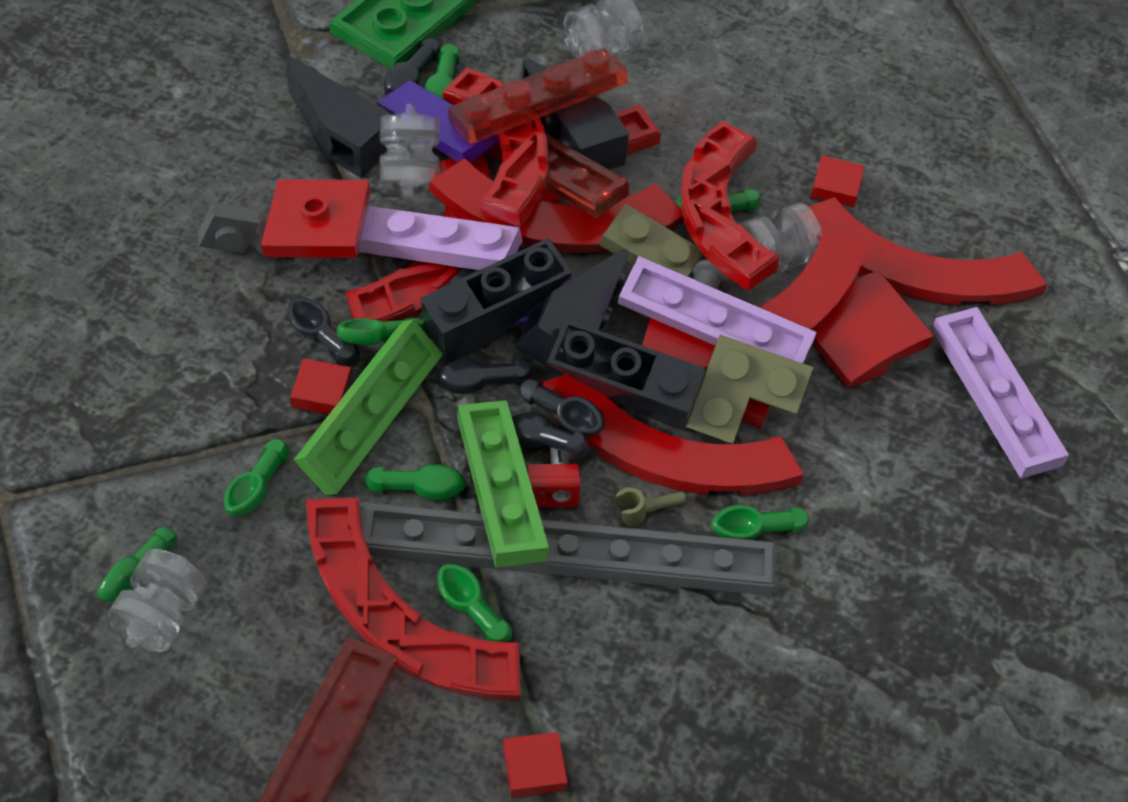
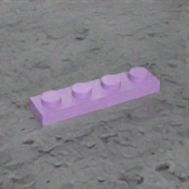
M368 206L358 252L481 270L517 253L522 243V237L519 227Z
M638 256L618 299V304L715 346L721 334L800 363H804L817 333Z
M978 307L935 318L931 329L1020 479L1064 466L1069 456L1068 452Z

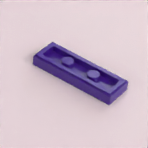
M410 80L377 101L378 106L383 107L389 114L395 116V124L458 162L465 158L470 163L498 143L495 129Z

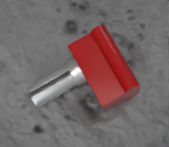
M550 447L551 464L527 465V473L537 507H578L580 494L578 464H569L568 457L563 451H560L559 462L558 449Z

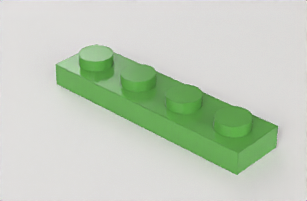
M414 319L401 322L294 458L299 467L325 495L337 494L443 355Z
M507 400L458 405L457 420L495 568L547 562L549 546Z

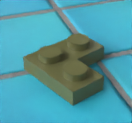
M626 203L604 233L599 244L613 254L623 248L629 251L626 261L633 266L638 256L687 277L690 276L694 266L703 255L696 245ZM630 309L631 311L635 312L636 314L640 315L646 320H650V317Z
M720 334L686 428L733 444L749 399L797 415L814 367Z

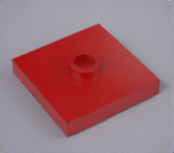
M278 179L261 242L263 256L357 258L371 196L369 180Z

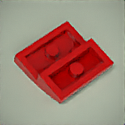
M878 270L853 281L845 297L826 317L825 321L814 330L817 333L812 344L847 388H851L885 375L891 362L927 349L934 336Z

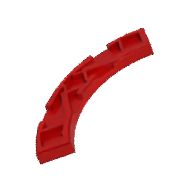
M466 68L442 91L443 98L448 103L496 130L503 160L494 182L479 201L481 214L521 227L539 202L547 183L549 152L544 127L531 105L524 98H518L509 92L506 84L484 73Z
M722 121L697 143L693 156L684 167L681 184V210L686 228L701 253L730 280L750 291L778 270L780 256L755 240L742 225L735 223L731 215V205L727 191L729 182L742 162L756 151L757 138Z
M483 153L470 163L478 171L491 179L489 167ZM453 158L441 161L440 172L443 173L458 163V161ZM445 206L444 217L463 219ZM415 261L408 268L399 269L379 281L346 291V302L352 319L369 318L384 322L413 318L422 313L420 298L449 285L452 277L457 276L462 268Z
M465 158L432 179L428 188L445 206L465 220L519 227L522 237L521 245L530 247L549 238L558 252L596 253L608 251L599 244L604 233L625 203L669 230L678 226L684 220L681 208L654 183L643 191L627 198L596 205H563L539 200L533 212L520 227L481 214L479 201L487 193L494 181L478 171Z
M835 197L796 210L794 222L817 247L823 230L868 241L869 245L857 276L863 277L879 270L897 293L908 297L950 305H961L962 301H988V305H1000L1042 295L1047 287L1046 281L1022 252L981 260L936 257L907 249L874 233L845 210Z
M823 230L818 247L802 273L788 288L759 308L814 331L825 321L826 317L836 308L849 291L860 270L869 242ZM653 318L649 320L642 346L704 367L705 371H707L715 349V345Z
M568 375L543 382L544 387L565 398L581 396L593 402L602 412L606 424L605 429L600 434L585 436L589 441V445L598 451V456L604 461L645 481L675 490L707 495L709 491H739L740 495H753L778 491L802 483L804 473L781 436L746 444H710L685 440L665 434L641 423L618 408L605 395Z
M359 498L306 499L307 526L310 542L322 580L338 610L367 645L404 672L438 688L478 698L521 701L519 643L488 641L453 631L448 632L422 618L421 614L404 602L387 585L377 570L364 539Z

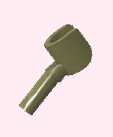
M633 487L620 490L615 497L618 508L631 505L636 506L621 513L622 521L630 527H637L642 524L648 512L686 503L684 492L644 498L643 493Z

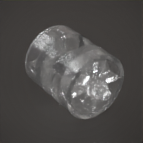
M599 0L596 6L593 4L585 5L565 14V44L567 47L569 46L579 63L583 65L594 63L609 57L611 52L618 54L639 46L643 40L642 16L632 0Z
M406 104V113H401V115L381 116L380 143L387 147V152L380 156L379 182L399 184L400 187H404V196L412 197L414 196V188H418V185H429L430 181L439 175V157L433 154V148L440 144V118L415 113V104Z
M801 202L774 211L770 219L767 215H761L740 223L755 240L780 256L778 270L770 276L785 271L789 263L792 267H797L810 262L822 236L821 225L818 223L814 213L807 205Z
M150 549L145 552L130 578V584L134 590H124L119 593L107 612L106 619L115 632L126 639L125 644L131 648L138 646L148 651L162 653L169 650L182 628L184 617L180 611H190L195 607L206 589L207 583L202 573L188 562L185 556H178L161 549Z

